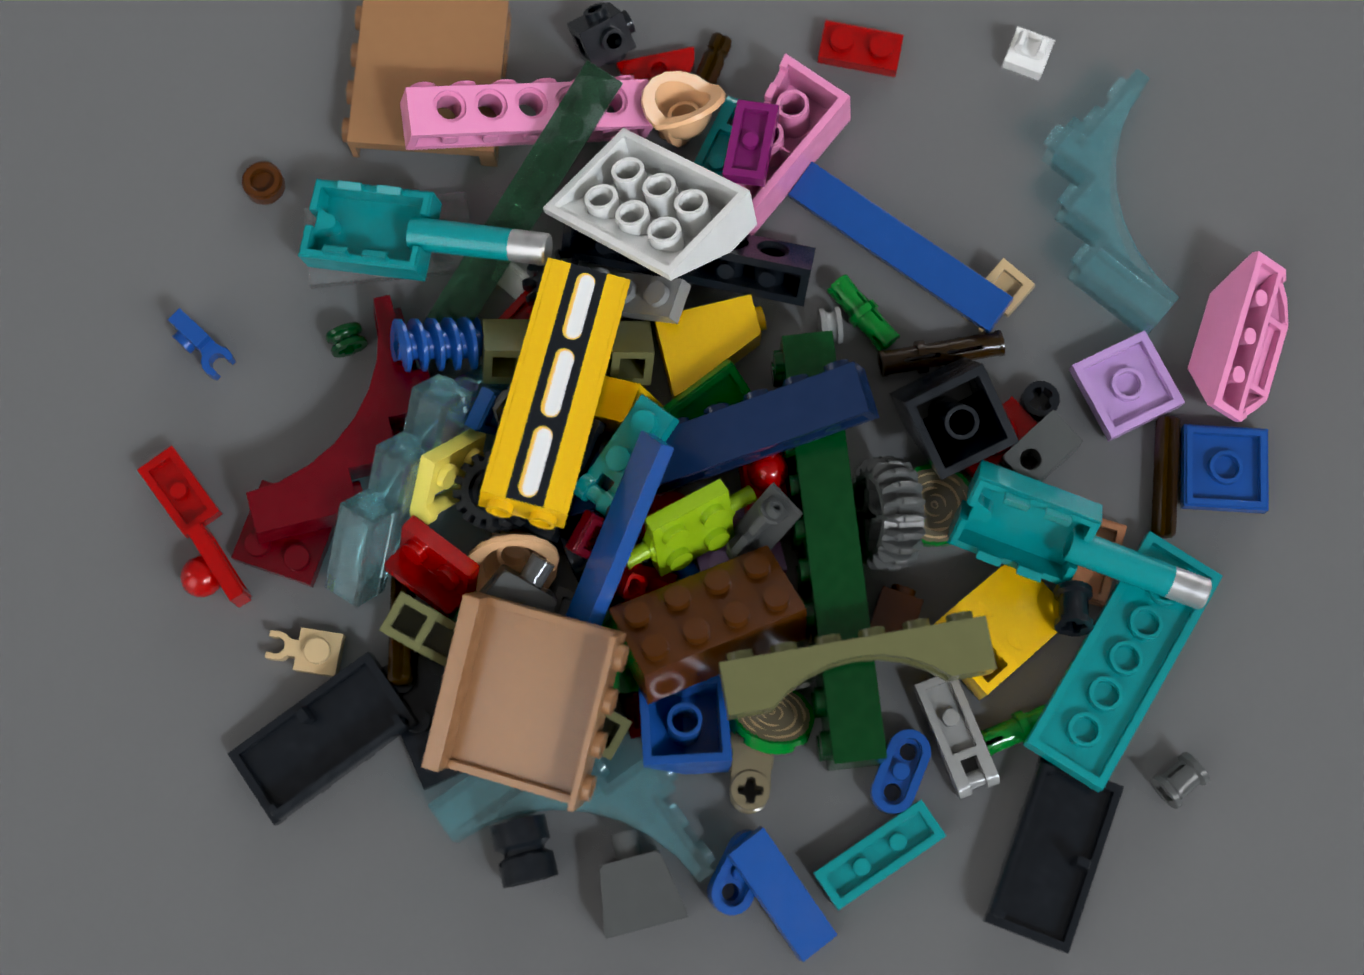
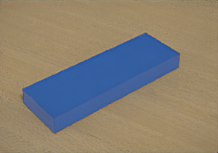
M759 826L725 852L800 961L805 962L837 936L829 921L764 827Z

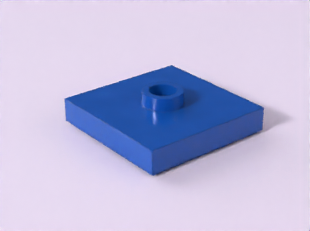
M1184 424L1181 427L1180 509L1262 514L1269 511L1268 429Z

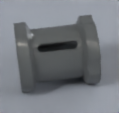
M1188 752L1180 754L1178 756L1179 761L1161 776L1155 774L1150 779L1158 795L1174 809H1178L1183 804L1182 799L1198 785L1203 786L1210 781L1207 771Z

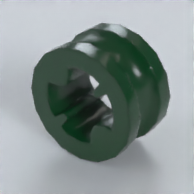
M350 322L342 324L326 334L327 342L334 345L331 349L333 357L350 356L367 346L366 338L360 336L362 332L360 323Z

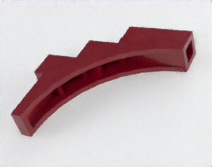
M390 295L373 298V314L378 339L377 360L369 390L354 419L335 443L309 465L279 482L246 492L258 545L358 521L359 506L365 505V499L360 480L353 482L352 480L397 470L399 455L405 454L401 433L397 428L437 419L438 405L443 404L439 381L437 379L431 381L428 370L427 372H423L421 369L415 370V360L413 361L412 371L405 372L401 360H397L395 363L392 359L390 350L392 321L398 318L402 319L404 323L405 321L401 308H393Z

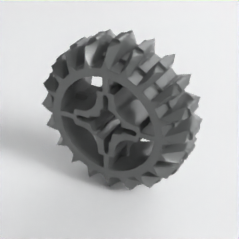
M879 456L870 460H864L861 467H857L855 472L856 478L852 479L862 563L869 566L870 570H879L880 572L899 571L901 568H909L911 563L917 560L918 551H921L923 547L922 536L926 534L924 529V519L927 518L924 514L926 501L922 497L923 486L921 483H918V473L916 470H913L910 461H904L903 458Z

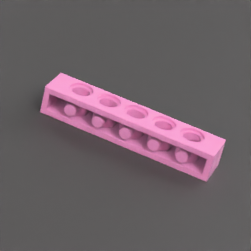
M621 75L604 81H596L594 77L584 76L576 78L572 82H556L553 78H540L532 83H516L512 79H502L487 85H476L474 81L469 80L458 81L451 86H435L431 82H418L405 88L400 101L406 150L605 142L610 141L623 128L646 139L653 126L645 118L641 106V96L643 88L649 81L648 79H635L631 75ZM599 102L610 104L615 113L604 111ZM559 104H569L573 107L576 114L565 113ZM519 105L532 107L536 116L524 114ZM486 106L491 108L495 112L496 117L484 116L478 107ZM448 108L455 114L456 118L446 119L438 113L437 109Z

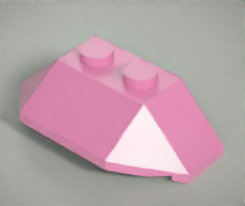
M1260 251L1252 252L1210 293L1187 368L1207 405L1234 422H1242L1247 418V415L1257 410L1267 401L1289 326L1288 302L1283 284L1286 281V269Z

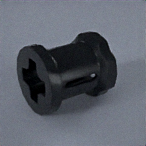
M1077 580L1064 581L1055 586L1054 598L1058 601V617L1054 620L1056 632L1075 637L1087 635L1094 629L1093 619L1089 616V600L1093 597L1092 586Z

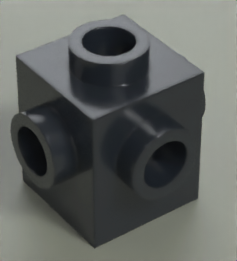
M610 2L593 4L584 10V15L567 23L581 58L593 69L604 64H615L623 60L627 52L637 48L631 35L636 31L631 17L626 10L620 11Z

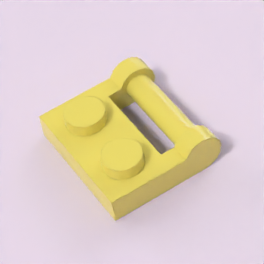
M470 428L421 455L410 505V516L414 515L423 523L429 525L437 519L439 513L460 501L453 497V490L461 489V485L455 483L454 480L457 475L464 478L466 472L461 469V466L465 462L473 465L472 456L479 454L485 457L483 448L487 434Z

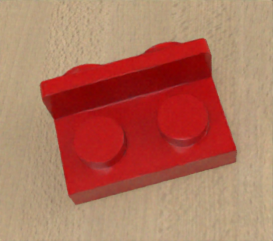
M412 515L402 525L400 548L385 561L384 570L446 617H451L460 608L464 594L476 591L480 565L416 516Z

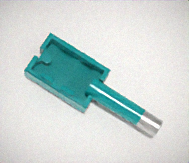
M316 179L309 210L316 217L315 227L313 225H305L298 257L308 267L425 282L431 253L546 265L547 258H551L553 242L551 235L545 232L439 220L442 203L434 192L402 189L401 187L378 184L377 186L367 185L360 182Z
M985 460L980 461L968 486L967 500L961 501L949 526L948 544L976 554V559L1000 567L1002 563L1016 569V574L1037 582H1041V579L1055 584L1070 581L1077 567L1081 566L1197 610L1205 606L1212 589V582L1209 578L1096 536L1102 524V504Z

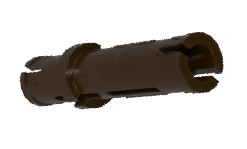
M995 330L989 334L958 337L926 344L923 340L914 341L913 346L878 351L879 370L882 377L916 370L919 374L928 373L929 368L948 365L962 357L978 360L993 356H1004L1005 342L1001 330ZM977 346L975 349L947 353L951 350ZM935 353V356L904 361L906 358L925 356L928 354Z

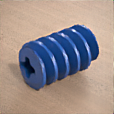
M444 317L440 324L435 318H427L423 325L417 318H411L407 325L399 318L392 321L390 332L392 359L395 363L397 360H401L405 372H411L414 360H418L421 371L427 372L430 359L435 360L439 371H444L447 359H451L454 370L457 371L462 367L463 358L468 359L472 370H477L483 349L482 326L478 317L473 320V323L468 317H460L456 323L452 318Z

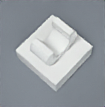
M1017 26L1002 68L1039 81L1055 40Z

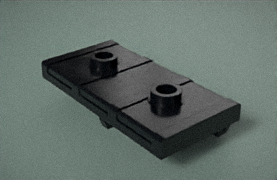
M367 652L227 754L273 825H279L288 816L320 793L329 789L332 784L361 763L369 760L375 753L405 731L413 728L419 721L395 685L391 684L388 675L373 653Z
M1039 756L983 922L1069 954L1124 786L1108 780L1104 789L1096 792Z

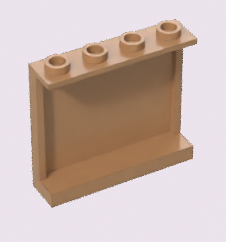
M363 0V5L356 7L355 28L360 30L358 43H352L351 66L355 67L354 80H348L346 88L347 104L351 105L350 118H344L342 123V140L348 143L353 157H359L360 148L479 156L481 166H498L499 146L406 150L400 101L405 88L418 82H431L435 86H451L455 82L469 80L474 81L476 85H487L506 79L512 22L509 0ZM486 106L478 107L484 116L496 117L495 112L491 108ZM448 108L437 109L438 113L446 119L456 118L455 114Z
M477 591L464 594L421 767L436 772L449 768L568 803L567 811L571 812L581 807L585 801L590 802L597 782V776L591 775L595 758L600 759L607 743L608 734L602 732L606 715H612L618 698V690L613 688L617 671L622 672L624 670L629 654V646L624 645L626 633Z

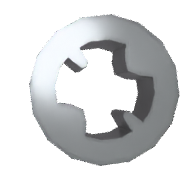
M833 307L831 312H826L824 308H819L817 315L819 332L833 330V338L836 343H843V322L840 307Z

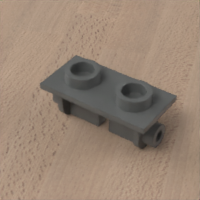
M774 482L735 525V536L727 543L726 555L730 560L765 545H768L770 550H772L803 515Z

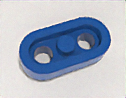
M913 729L899 731L889 740L886 747L887 759L879 765L871 784V800L875 807L883 813L898 814L911 806L931 757L930 743L921 732ZM910 745L914 748L915 757L913 760H905L901 757V746ZM889 784L895 785L899 790V797L895 801L888 800L884 795V789Z
M746 829L739 831L730 839L708 883L707 896L710 904L717 911L726 915L743 913L749 908L755 897L725 854V852L754 830ZM732 883L734 894L732 897L725 899L722 895V889L726 884Z

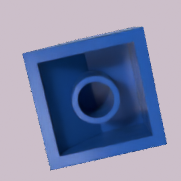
M720 675L650 704H647L639 689L644 768L685 775L729 772L732 763L729 720H727Z

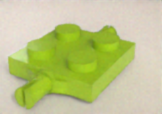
M718 479L646 517L644 521L646 529L644 538L641 543L634 546L626 567L631 569V567L651 557L652 565L660 577L671 571L684 569L692 560L709 551L721 549L735 536L733 517L736 511L756 502L755 492L750 485H747L745 488L729 496V490L721 479Z

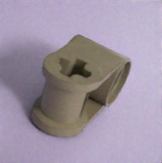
M730 730L732 750L730 802L740 813L747 815L755 814L763 809L769 799L774 754H766L751 749L743 743L744 738L737 731L734 734ZM747 782L753 783L754 790L761 791V795H757L753 803H747L745 795L738 794V790H743Z

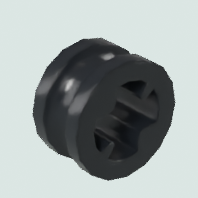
M1035 381L1024 390L1019 404L1036 422H1040L1053 409L1055 411L1058 409L1060 395L1051 383ZM1037 392L1038 397L1043 393L1048 397L1049 400L1045 404L1047 410L1042 411L1041 406L1038 409L1031 406L1030 403L1034 398L1032 393Z

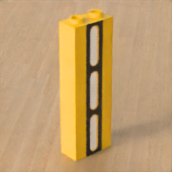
M547 258L480 490L478 506L486 508L488 513L501 518H510L514 515L529 519L532 525L542 529H554L555 527L564 529L631 280L561 260Z

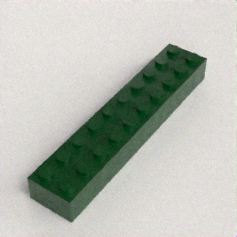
M833 330L781 336L779 350H773V362H771L773 387H783V381L792 376L808 374L811 377L825 372L824 366L836 361ZM843 430L782 452L788 466L791 468V474H788V483H786L788 498L803 513L790 529L793 550H801V558H798V566L795 567L798 591H806V601H803L806 607L807 633H812L813 641L808 646L815 645V638L831 634H840L841 640L859 638L858 631L871 628L846 432ZM875 661L852 662L817 674V687H814V692H811V706L814 718H821L822 731H819V735L816 736L819 762L826 761L827 771L879 766L887 759Z

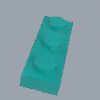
M921 799L812 874L836 910L839 911L945 838L946 834Z

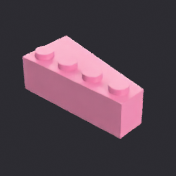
M786 53L779 65L780 70L774 82L770 83L764 95L765 100L763 103L779 105V117L765 187L736 183L750 190L757 225L749 233L750 235H754L789 194L810 163L816 162L851 120L850 95Z

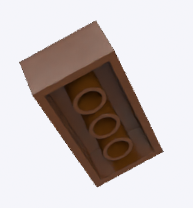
M768 545L609 608L611 629L626 633L624 645L629 646L626 664L647 704L719 675V662L727 661L726 654L751 649L753 656L771 653L770 646L785 642H799L807 638L806 607Z

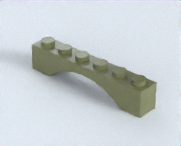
M400 592L379 631L446 667L456 622L409 595ZM614 711L611 716L606 715L602 732L608 734L602 756L610 761L632 724V721Z
M963 611L945 616L947 622L929 625L928 619H917L902 623L903 630L885 633L884 626H878L858 631L859 638L841 640L840 634H831L815 638L814 646L797 648L796 642H785L770 646L771 653L753 656L751 649L726 654L727 661L719 662L718 665L727 720L772 713L780 702L804 681L827 669L852 662L878 660L903 663L927 671L946 682L989 675L997 669L986 615L973 618L972 611Z

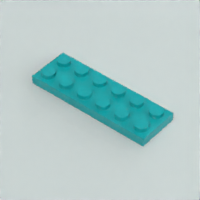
M1151 531L1143 537L1136 551L1209 578L1212 582V589L1205 606L1197 610L1118 580L1093 623L1094 629L1086 635L1023 744L1026 748L1096 792L1104 789L1223 578V575Z

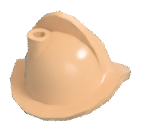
M670 71L650 79L642 90L641 106L645 118L655 130H658L660 138L679 148L686 145L691 138L700 135L711 121L712 112L723 104L726 94L719 85L708 83L695 74L683 71Z
M514 529V531L510 532L500 530V533H492L489 539L479 543L468 554V557L480 565L476 591L479 592L503 564L521 573L532 553L545 558L555 565L543 585L548 589L557 576L560 559L557 548L548 540L533 536L525 530Z

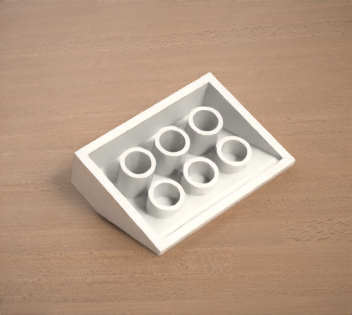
M625 128L616 134L543 207L545 214L670 281L732 252L757 225L750 190Z

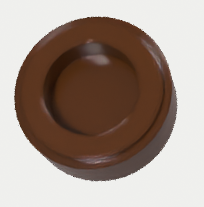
M257 162L249 166L244 172L242 186L250 200L257 204L268 205L276 202L283 195L285 180L278 167L270 162Z

